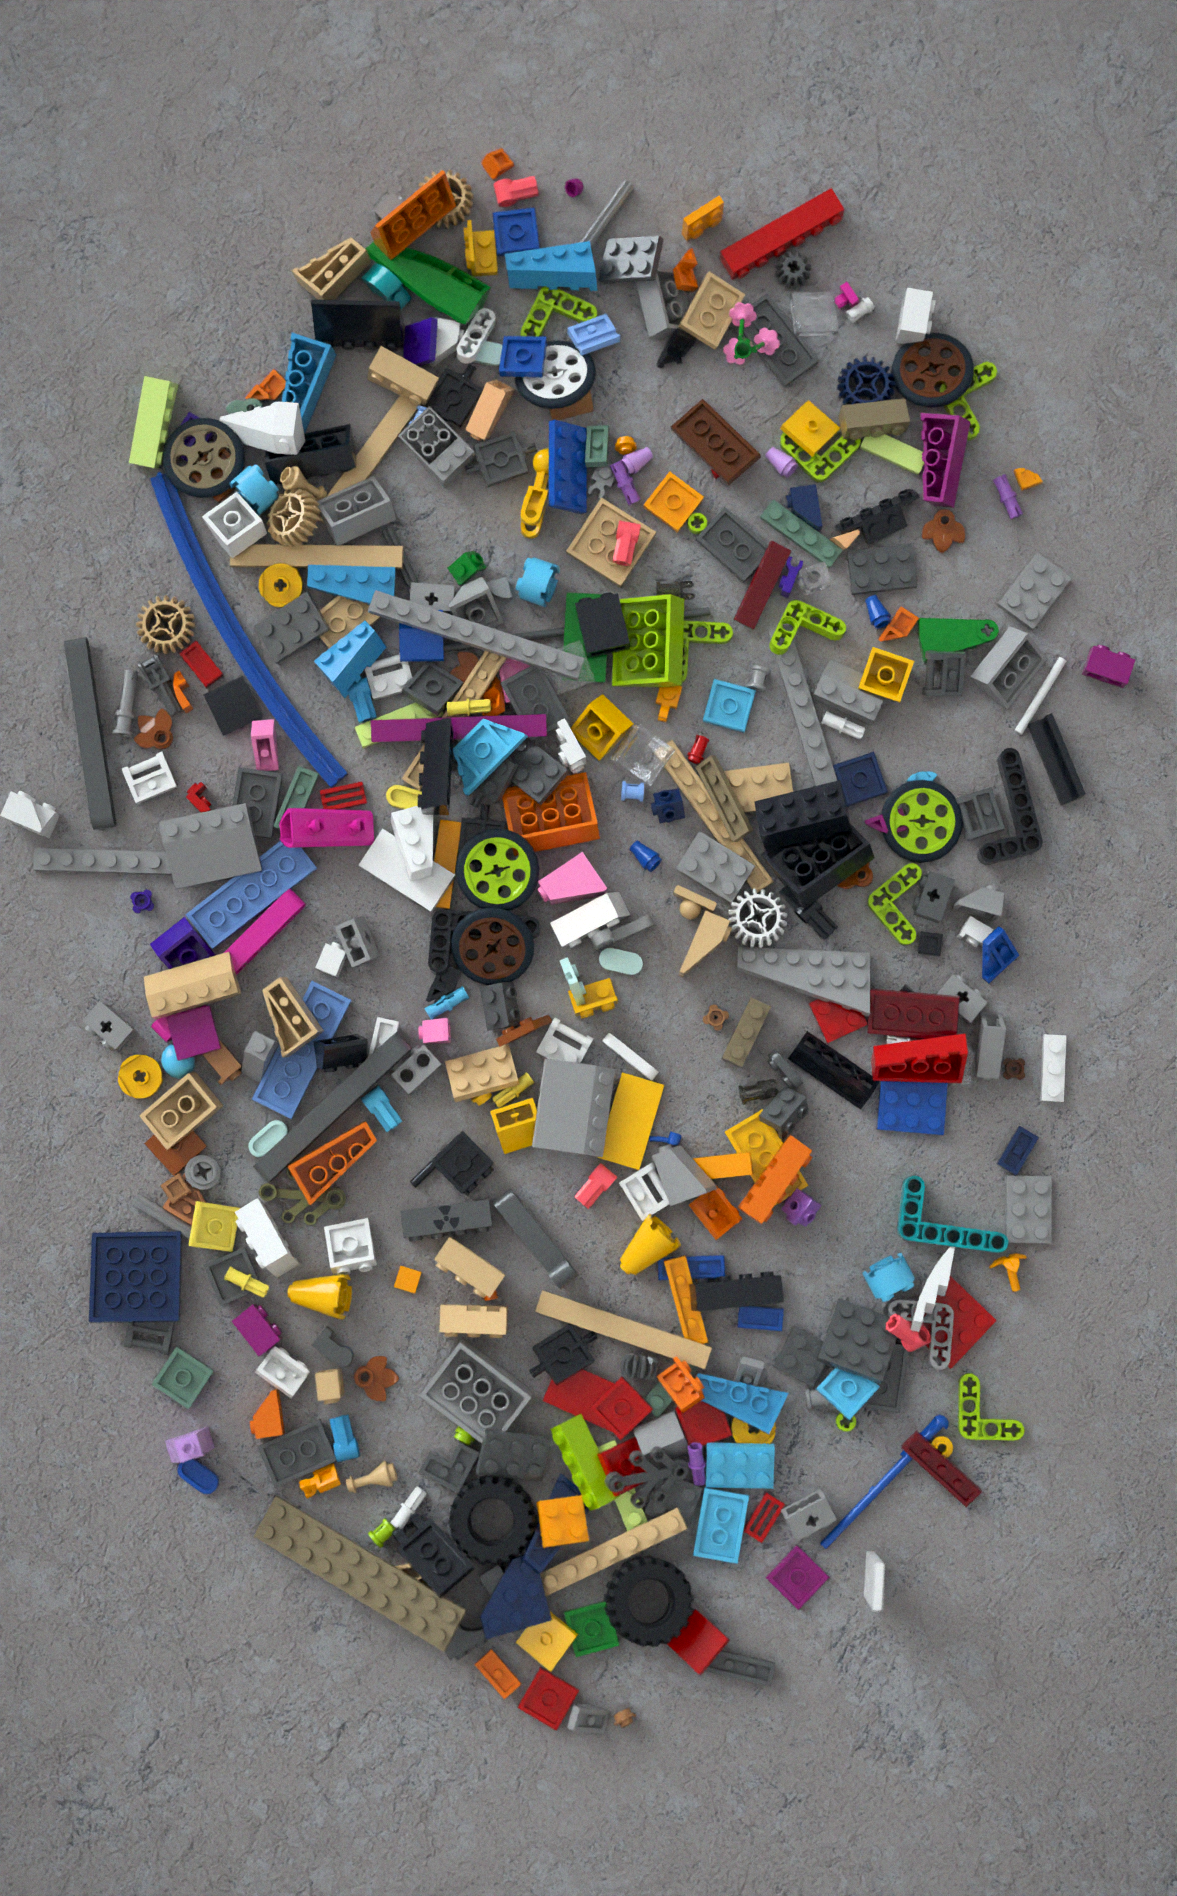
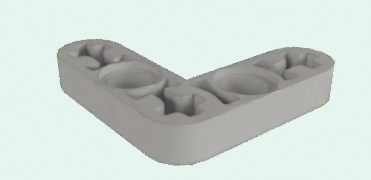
M647 915L613 931L610 928L605 929L592 936V943L596 951H599L654 926L653 920L650 915Z
M895 1299L889 1303L888 1313L890 1316L896 1313L892 1311V1308L896 1307L897 1303H900V1306L903 1308H909L908 1303L912 1304L910 1309L911 1318L907 1317V1312H900L899 1316L907 1321H913L914 1310L917 1307L918 1301ZM935 1303L932 1314L927 1313L923 1317V1322L931 1323L929 1363L936 1369L946 1368L949 1365L954 1312L949 1305L943 1303ZM942 1307H945V1311L949 1312V1316L944 1318V1324L949 1323L948 1328L943 1326L936 1327V1322L941 1323V1317L937 1315V1312L941 1311ZM939 1330H944L947 1333V1340L943 1343H939L935 1339V1333ZM934 1345L940 1347L947 1346L946 1351L943 1349L941 1351V1356L945 1357V1361H942L940 1365H937V1362L933 1360L934 1356H938V1349H934Z

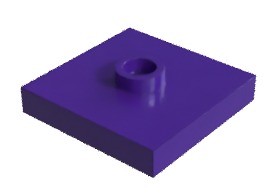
M431 317L405 326L404 359L417 366L435 362L438 319Z

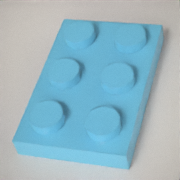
M707 1443L706 1487L773 1489L774 1444Z
M704 1487L693 1556L738 1564L749 1495Z

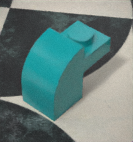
M375 263L361 277L374 294L381 296L384 301H399L401 309L412 299L401 285L402 282L391 271L380 264Z

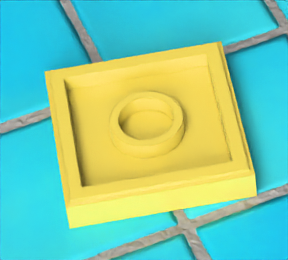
M196 1201L188 1245L233 1252L237 1230L236 1220H238L235 1212L240 1208Z

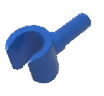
M670 1131L668 1138L649 1136V1141L677 1146L682 1136Z

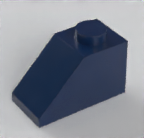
M816 484L790 488L789 495H786L787 508H791V512L816 531L821 532L823 525Z

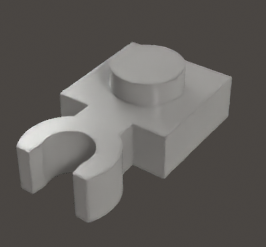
M608 463L606 467H596L591 477V481L595 482V484L590 486L588 496L591 497L593 491L597 490L600 492L598 500L604 498V488H612L616 479L610 468L612 464Z

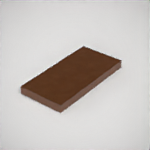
M701 399L671 426V430L728 485L732 484L761 458V454L704 399Z

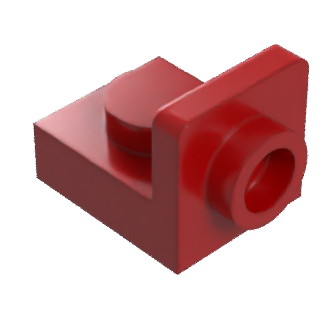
M202 782L193 784L188 789V795L186 796L188 801L201 813L211 811L209 807L212 805L203 795L199 798L207 789Z

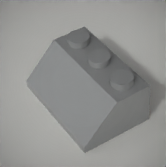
M658 267L655 280L636 281L649 338L668 339L671 338L677 328L681 329L678 326L690 303L687 291L677 289L673 269Z
M374 476L317 501L319 503L318 508L321 511L320 515L337 546L396 520L391 500Z
M1010 626L970 677L984 693L1008 709L1047 658L1028 633Z
M830 659L812 699L868 725H872L884 697L858 689L863 674Z

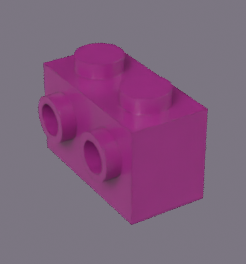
M1103 645L1093 646L1089 651L1082 675L1124 688L1128 684L1135 659L1130 658L1131 656L1124 652H1118V654L1109 651L1110 648Z
M252 1304L232 1320V1323L260 1357L283 1339L280 1336L282 1331L275 1322L271 1324L266 1318L269 1314L262 1305Z

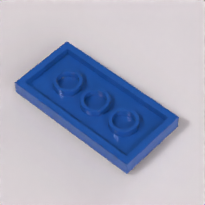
M555 419L549 421V507L578 514L587 513V467L585 464L587 428Z

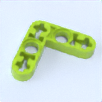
M544 286L539 291L520 333L521 336H527L525 332L529 333L532 329V324H534V335L541 337L553 311L582 323L597 317V309L594 305L558 288L557 290H551ZM549 292L552 293V297L554 299L550 298L548 301H546L544 294L548 295ZM561 296V298L559 299L558 306H556V300H558V297ZM567 300L572 301L574 308L569 311L563 309V302ZM578 305H580V311H578V315H576L575 313L577 312ZM539 310L546 314L545 318L540 321L533 317L534 313ZM588 310H590L592 317L588 316L587 319L584 318V313L582 312L586 313Z
M983 362L975 366L972 378L974 385L968 388L957 400L944 405L948 415H955L953 412L955 406H962L965 409V414L961 417L965 419L969 417L967 420L971 422L970 427H974L973 434L968 433L967 440L969 441L977 437L980 426L964 396L994 380L997 368L991 362ZM984 368L987 371L991 370L992 372L990 373V377H988L987 375L981 376L979 379V383L977 376L983 373ZM942 384L939 392H944L947 388L946 385Z
M785 433L780 438L782 450L787 455L795 458L798 466L812 480L819 483L826 481L858 450L861 443V438L857 439L854 442L855 446L849 445L844 451L842 448L846 445L847 439H843L842 436L821 457L816 453L813 457L811 456L809 461L803 462L799 459V454L805 450L801 447L798 448L799 445L793 441V444L798 448L794 454L795 447L792 444H785L786 437L788 439L791 438ZM830 453H840L841 460L839 462L831 461L829 458ZM825 460L828 466L824 470V476L822 474L817 476L816 468L821 469L825 465L823 461Z
M793 600L788 604L770 640L769 648L774 654H785L799 626L830 640L837 641L843 637L846 631V624L841 619L799 600ZM794 609H798L799 611L795 618L791 617ZM818 617L821 623L814 624L810 618ZM790 624L794 630L786 631L782 625ZM834 627L838 628L837 632L833 631ZM782 636L785 639L783 641V644L781 646H778L777 643L779 642Z
M684 621V631H689V626L693 627L691 631L692 637H688L689 633H683V650L685 655L683 656L682 663L685 662V665H682V673L684 674L682 675V683L687 678L689 643L726 644L732 639L733 635L732 627L729 624L722 622ZM698 627L706 628V637H697L695 630ZM710 627H714V632H720L721 628H724L725 632L729 633V635L722 639L720 634H714V639L710 638Z
M914 863L905 865L871 893L867 900L871 911L901 945L913 943L916 939V931L892 902L921 878L922 871ZM906 869H915L916 878L914 879L913 877H910L909 879H907L905 883H907L908 886H905L903 880H901L897 876L901 875V878H903L908 874V871ZM894 881L898 882L901 887L900 892L896 894L891 893L888 889L889 883ZM884 889L886 895L892 899L888 900L886 897L881 901L883 906H874L872 904L874 902L873 897L879 898L884 894L880 890ZM889 912L895 913L898 916L897 923L889 924L886 921V914ZM903 922L905 925L901 926V928L905 932L908 930L911 932L909 935L911 940H902V932L899 929L895 932L893 928Z
M965 1373L959 1378L958 1431L965 1439L1015 1441L1022 1438L1025 1430L1022 1423L1018 1420L980 1418V1381L978 1377L971 1373ZM968 1377H971V1380L975 1382V1385L971 1386V1393H975V1397L963 1396V1392L968 1393L967 1386L963 1385V1382L967 1381ZM970 1399L974 1401L975 1409L968 1413L964 1411L963 1403ZM963 1415L975 1416V1420L970 1419V1425L975 1428L974 1431L970 1432V1435H967V1432L963 1430V1427L967 1426V1419H962ZM989 1423H994L997 1426V1432L992 1436L987 1435L985 1432V1427ZM1000 1423H1004V1428H1011L1012 1424L1015 1423V1427L1019 1428V1432H1015V1436H1012L1011 1432L1003 1431L1004 1436H1001L1002 1427Z

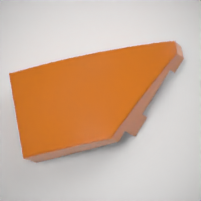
M690 248L673 269L678 290L694 292L698 288L693 268L698 263L693 248Z
M273 369L260 385H255L245 398H255L259 401L277 400L285 390L286 380L277 370Z
M901 606L878 640L882 642L907 637L919 618Z
M179 670L173 676L174 692L185 713L193 710V707L183 693V690L188 688L189 684Z
M495 677L492 681V686L486 690L482 697L491 701V712L483 713V716H498L505 711L502 685L500 680Z

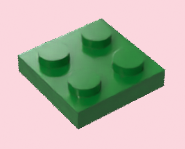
M605 1601L564 1611L567 1625L578 1634L572 1643L575 1657L619 1646L616 1629L611 1626L609 1616L605 1613Z

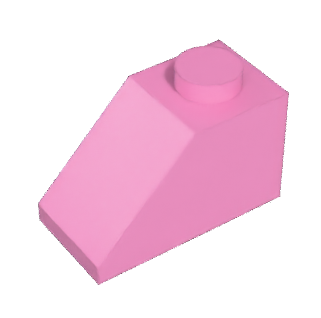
M274 719L252 721L251 740L256 770H279Z
M448 1018L422 1021V1026H419L418 1031L419 1039H423L424 1044L451 1043L450 1020Z

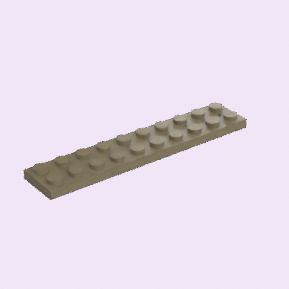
M275 1496L254 1535L257 1539L443 1652L447 1650L468 1611L445 1596L440 1599L427 1585L279 1496Z

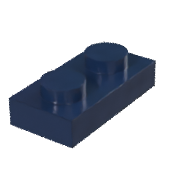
M1018 1126L996 1164L1017 1176L1039 1137Z

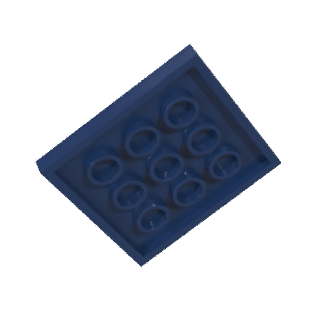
M181 1231L92 1233L89 1323L180 1322Z

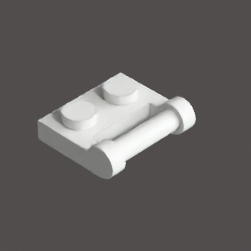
M400 652L399 655L377 660L370 668H365L373 700L402 693L403 687L412 679L409 663L400 662ZM402 663L403 669L377 676L373 675V670Z
M159 752L155 757L132 767L126 766L122 768L136 804L177 788L163 752ZM156 765H161L162 769L134 780L133 775Z
M555 1017L536 1053L547 1059L581 1063L594 1038L578 1033L560 1023L561 1020ZM555 1031L582 1044L580 1051L554 1037Z
M653 1162L619 1182L642 1221L649 1214L653 1215L669 1205L667 1195ZM648 1174L663 1199L661 1202H656L642 1179L643 1175Z

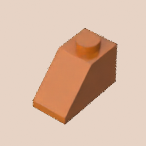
M278 1389L270 1392L253 1415V1420L250 1421L251 1433L255 1434L256 1439L285 1434L280 1392Z

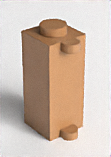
M219 1038L222 1049L202 1055L222 1077L218 1083L223 1085L226 1081L236 1080L242 1074L240 1071L242 1070V1064Z

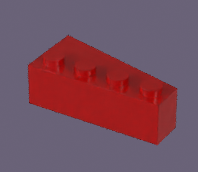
M966 1034L874 1046L871 1058L873 1081L962 1083L968 1056Z

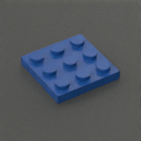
M880 1081L877 1130L944 1135L948 1083Z

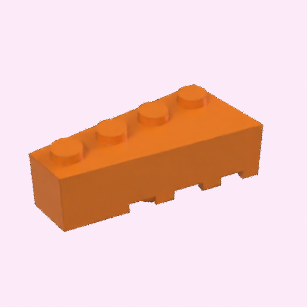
M363 1121L287 1165V1168L306 1201L311 1206L377 1140L367 1122Z
M789 1135L737 1208L759 1224L767 1222L773 1214L772 1209L775 1204H780L787 1193L784 1191L788 1185L793 1186L800 1176L797 1174L802 1166L805 1168L811 1161L812 1156H810L812 1150Z

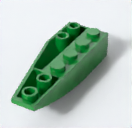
M374 242L365 248L372 260L386 267L426 303L433 306L437 311L452 317L456 322L466 325L480 309H483L491 287L454 265L407 247L391 261Z

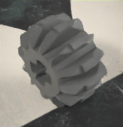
M790 251L788 252V258L782 255L780 257L781 262H776L775 267L778 270L775 271V276L780 277L779 284L786 282V289L793 285V288L796 290L798 289V283L804 286L806 284L805 279H810L811 274L809 271L811 270V264H806L808 261L807 257L800 259V252L793 256V253ZM791 268L796 269L795 273L790 272Z
M631 1354L623 1356L621 1374L624 1377L644 1380L656 1379L658 1373V1360L656 1358Z

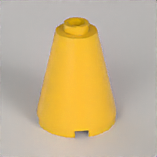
M649 1214L621 1256L620 1262L622 1264L620 1267L626 1274L630 1275L632 1273L636 1275L677 1250L681 1243L677 1237L675 1239L671 1237L673 1231L656 1216L652 1218L651 1214Z
M340 1274L296 1280L288 1287V1298L291 1299L292 1303L336 1319H345L346 1316L343 1313L344 1311H349L352 1299V1286H348L347 1280L351 1281L349 1275Z

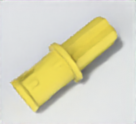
M468 698L466 701L447 702L448 716L460 714L471 716L473 713L491 712V701L489 699L470 701Z
M527 1072L518 1078L520 1085L503 1089L492 1098L497 1107L501 1108L513 1098H518L521 1092L534 1084V1081Z
M233 1267L228 1269L224 1278L242 1287L241 1290L244 1291L246 1289L262 1298L266 1296L269 1290L268 1285L252 1278L251 1274L246 1275Z

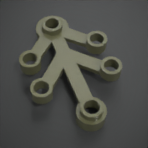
M287 1168V1176L294 1180L293 1176L289 1174V1169ZM271 1183L263 1184L259 1189V1196L264 1201H272L276 1197L301 1200L290 1210H285L282 1213V1220L285 1223H292L296 1216L309 1206L304 1195L299 1190L277 1189ZM330 1186L316 1199V1201L323 1203L313 1212L306 1213L304 1215V1222L307 1225H314L318 1218L328 1209L336 1210L343 1207L346 1202L344 1191ZM267 1188L273 1190V1194L270 1197L265 1194ZM333 1194L339 1196V1201L336 1203L331 1200ZM287 1212H290L293 1215L290 1221H287L285 1219V1214ZM309 1214H312L315 1217V1220L312 1223H309L307 1221V1216Z

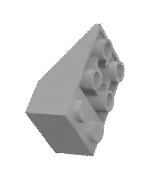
M430 406L398 435L427 471L444 488L465 470V466L470 465L476 459L475 452Z

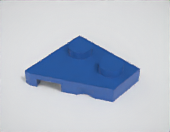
M999 926L983 940L982 978L988 984L1019 956L1006 932Z

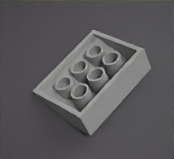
M246 803L159 822L175 889L262 871L250 809Z
M545 1058L532 1147L603 1157L615 1069Z
M463 1338L420 1396L482 1443L485 1430L506 1432L531 1399L534 1392Z

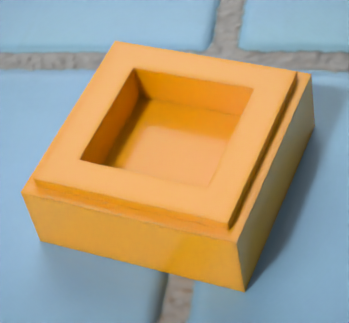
M400 1265L394 1287L416 1293L422 1272Z

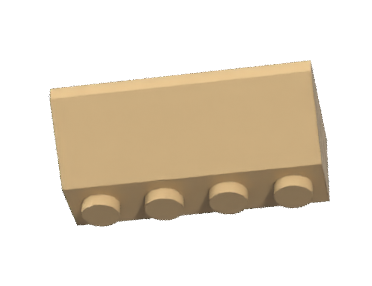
M230 952L144 977L146 999L151 1016L156 1020L241 995Z

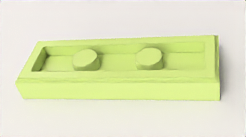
M885 434L880 437H864L860 449L916 475H919L924 465L922 451Z

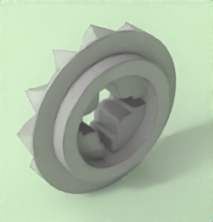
M195 1156L188 1161L185 1167L186 1181L189 1182L192 1188L200 1189V1191L211 1189L220 1178V1167L209 1156ZM198 1168H201L202 1171L209 1170L205 1175L206 1179H203L202 1176L195 1177L199 1172Z

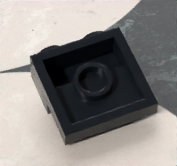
M464 1131L431 1161L461 1194L465 1192L470 1194L478 1186L476 1181L481 1176L485 1179L494 1170L491 1167L494 1162Z

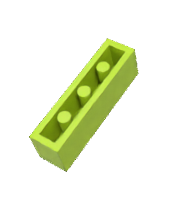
M581 1414L550 1429L552 1438L558 1445L563 1461L569 1467L573 1482L578 1486L582 1494L583 1503L588 1507L589 1511L598 1509L621 1496L614 1497L612 1491L605 1485L606 1475L597 1456L600 1452Z

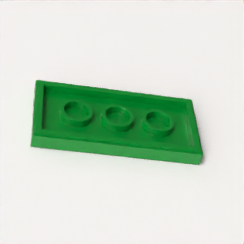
M568 592L566 594L563 651L583 657L584 662L578 680L562 676V680L605 683L607 655L587 659L575 603H578L580 599L587 597L592 599L600 598L602 594Z

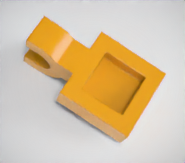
M682 686L659 688L655 703L661 705L658 721L666 722L670 708L677 709Z
M334 1463L313 1471L314 1477L299 1481L302 1491L304 1490L306 1498L312 1497L317 1489L320 1493H323L341 1485Z

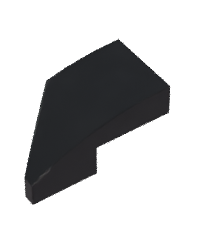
M677 328L664 347L657 361V367L664 368V364L672 362L681 364V357H684L696 343V338Z
M440 963L438 970L442 969L445 964ZM449 966L446 974L442 976L436 975L426 1001L431 1002L453 992L461 970Z

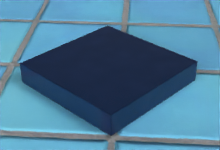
M874 752L833 765L837 781H841L847 807L888 794Z

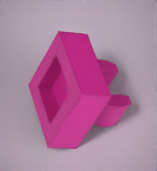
M848 282L840 286L841 294L834 298L835 303L839 309L846 304L853 308L859 303V299Z

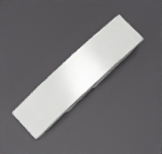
M949 1247L928 1277L918 1300L910 1330L919 1332L924 1312L932 1314L937 1295L945 1296L955 1247Z

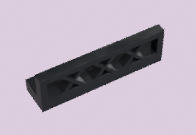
M1050 713L1043 719L1028 724L1029 731L1060 806L1083 797L1086 793L1053 714Z
M806 1031L788 1057V1060L860 1110L880 1082L873 1081L872 1075L808 1031ZM807 1040L810 1043H812L815 1049H811L809 1046L804 1044L805 1041ZM824 1055H829L833 1061L830 1062ZM842 1067L848 1068L852 1074L844 1072ZM861 1080H865L866 1082L871 1084L872 1086L870 1087V1089L863 1085Z

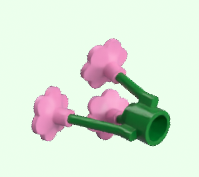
M741 302L735 304L734 308L730 310L729 316L732 318V323L739 326V335L737 338H731L729 344L724 346L723 351L727 355L726 360L729 363L735 362L741 365L745 362V358L749 357L751 353H756L757 350L760 353L765 352L767 355L774 354L775 349L780 347L777 332L775 330L769 331L767 328L760 329L759 334L754 337L757 345L753 346L752 341L744 338L743 334L744 327L750 326L751 322L756 319V312L753 311L752 304L747 303L744 305Z

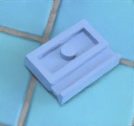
M607 314L568 327L567 334L576 348L579 349L581 356L620 342V335L617 334L616 328Z

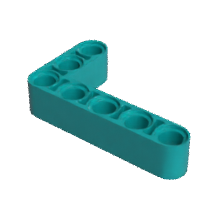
M909 1176L903 1181L897 1233L900 1238L909 1241L989 1252H1003L1008 1247L1007 1236L1000 1232L921 1222L925 1183L918 1176ZM913 1179L919 1183V1189L916 1192H911L908 1188L909 1182ZM908 1202H913L916 1205V1212L912 1215L908 1214L905 1210ZM906 1224H911L914 1228L913 1234L909 1237L903 1234V1227ZM928 1227H933L936 1231L935 1237L931 1240L925 1236V1230ZM951 1230H955L958 1234L957 1240L953 1243L947 1239V1234ZM973 1233H977L980 1237V1242L976 1246H973L969 1241L970 1235ZM995 1236H999L1002 1240V1245L998 1249L994 1248L991 1242Z

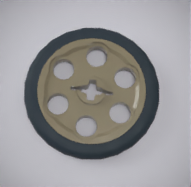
M196 418L177 427L169 436L163 451V467L170 482L179 491L197 498H210L230 489L229 483L242 472L245 462L244 448L235 431L225 423L211 418ZM207 434H217V440L214 443L206 442ZM189 436L196 438V443L192 447L184 445L185 439ZM221 450H230V457L228 459H221L219 457ZM199 455H207L208 460L206 462L203 460L199 462ZM185 456L188 458V463L186 466L180 467L176 464L177 459ZM221 469L223 476L220 479H213L211 477L213 470ZM195 472L202 475V479L198 483L190 481V476Z

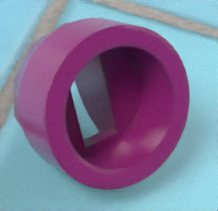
M577 178L568 180L565 183L566 193L570 197L580 195L584 190L583 182Z

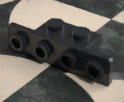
M913 489L902 490L898 493V496L892 499H883L879 502V505L873 508L862 509L858 515L840 520V523L835 525V528L839 533L845 534L861 527L866 543L872 544L908 526L901 507L920 498L919 494Z

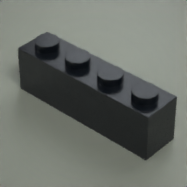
M773 1271L760 1272V1277H752V1273L739 1274V1279L732 1280L731 1276L717 1277L718 1281L709 1282V1278L696 1279V1283L689 1284L692 1311L784 1302L781 1275H774Z

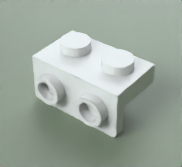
M273 1346L255 1373L292 1399L308 1377L310 1371L303 1362L292 1359L285 1349Z

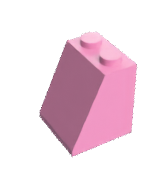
M583 852L538 881L539 888L537 889L543 901H549L551 905L600 897L607 893V887Z

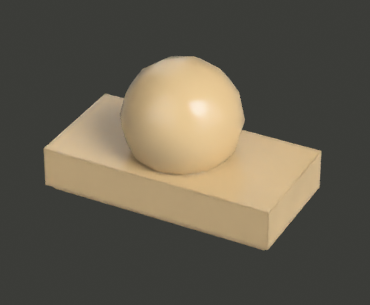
M679 885L676 886L673 892L674 896L683 899L679 909L685 919L692 920L697 918L701 913V908L713 913L717 905L716 902Z

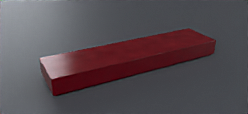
M770 541L733 620L750 629H755L791 550L774 541Z
M917 1430L901 1445V1448L965 1507L982 1493L981 1488Z

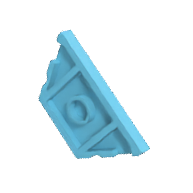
M482 719L453 748L455 760L458 762V773L462 777L465 795L469 796L528 736L525 733Z

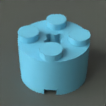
M255 464L244 469L229 485L231 489L235 487L239 495L260 516L275 500H278L277 492L279 489L271 480L267 482L262 476L264 475L263 471Z
M535 557L532 559L527 558L523 570H525L523 578H519L516 584L519 598L546 607L545 601L550 602L558 583V580L555 579V573H560V567Z
M902 1253L897 1254L899 1258L893 1259L891 1255L874 1263L869 1267L871 1270L869 1273L863 1272V1276L876 1299L881 1298L882 1302L892 1299L894 1293L900 1290L904 1292L914 1287L913 1281L915 1277Z

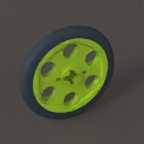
M914 780L902 784L890 794L882 808L881 814L888 829L887 834L883 833L884 839L891 850L908 861L925 863L942 858L957 844L962 832L963 821L959 804H957L954 795L948 789L934 781ZM920 793H924L928 797V803L924 806L919 805L917 802V796ZM901 803L909 807V812L906 816L900 815L897 811ZM936 806H945L947 812L944 817L936 815ZM923 815V819L934 821V823L928 822L923 824L922 828L920 823L910 822L909 820L919 819ZM900 825H905L908 828V835L905 838L897 835V828ZM937 827L945 829L946 835L943 839H938L935 836L934 831ZM918 837H923L927 841V846L922 850L918 849L915 845Z
M495 828L484 830L474 835L466 842L457 859L456 875L460 889L471 903L481 909L500 908L511 911L521 906L531 897L539 880L540 868L538 857L533 847L525 838L507 829ZM488 843H493L497 847V852L493 856H489L485 852V846ZM509 848L517 849L519 855L516 860H509L507 858L506 852ZM474 859L482 863L480 872H474L470 868V863ZM495 864L503 868L510 866V868L504 869L501 872L500 877L493 873L486 875V873L495 869ZM516 869H522L526 875L523 881H516L514 879L513 873ZM486 881L489 884L488 892H479L477 889L478 882ZM502 885L508 886L511 890V894L507 898L499 895L498 891Z

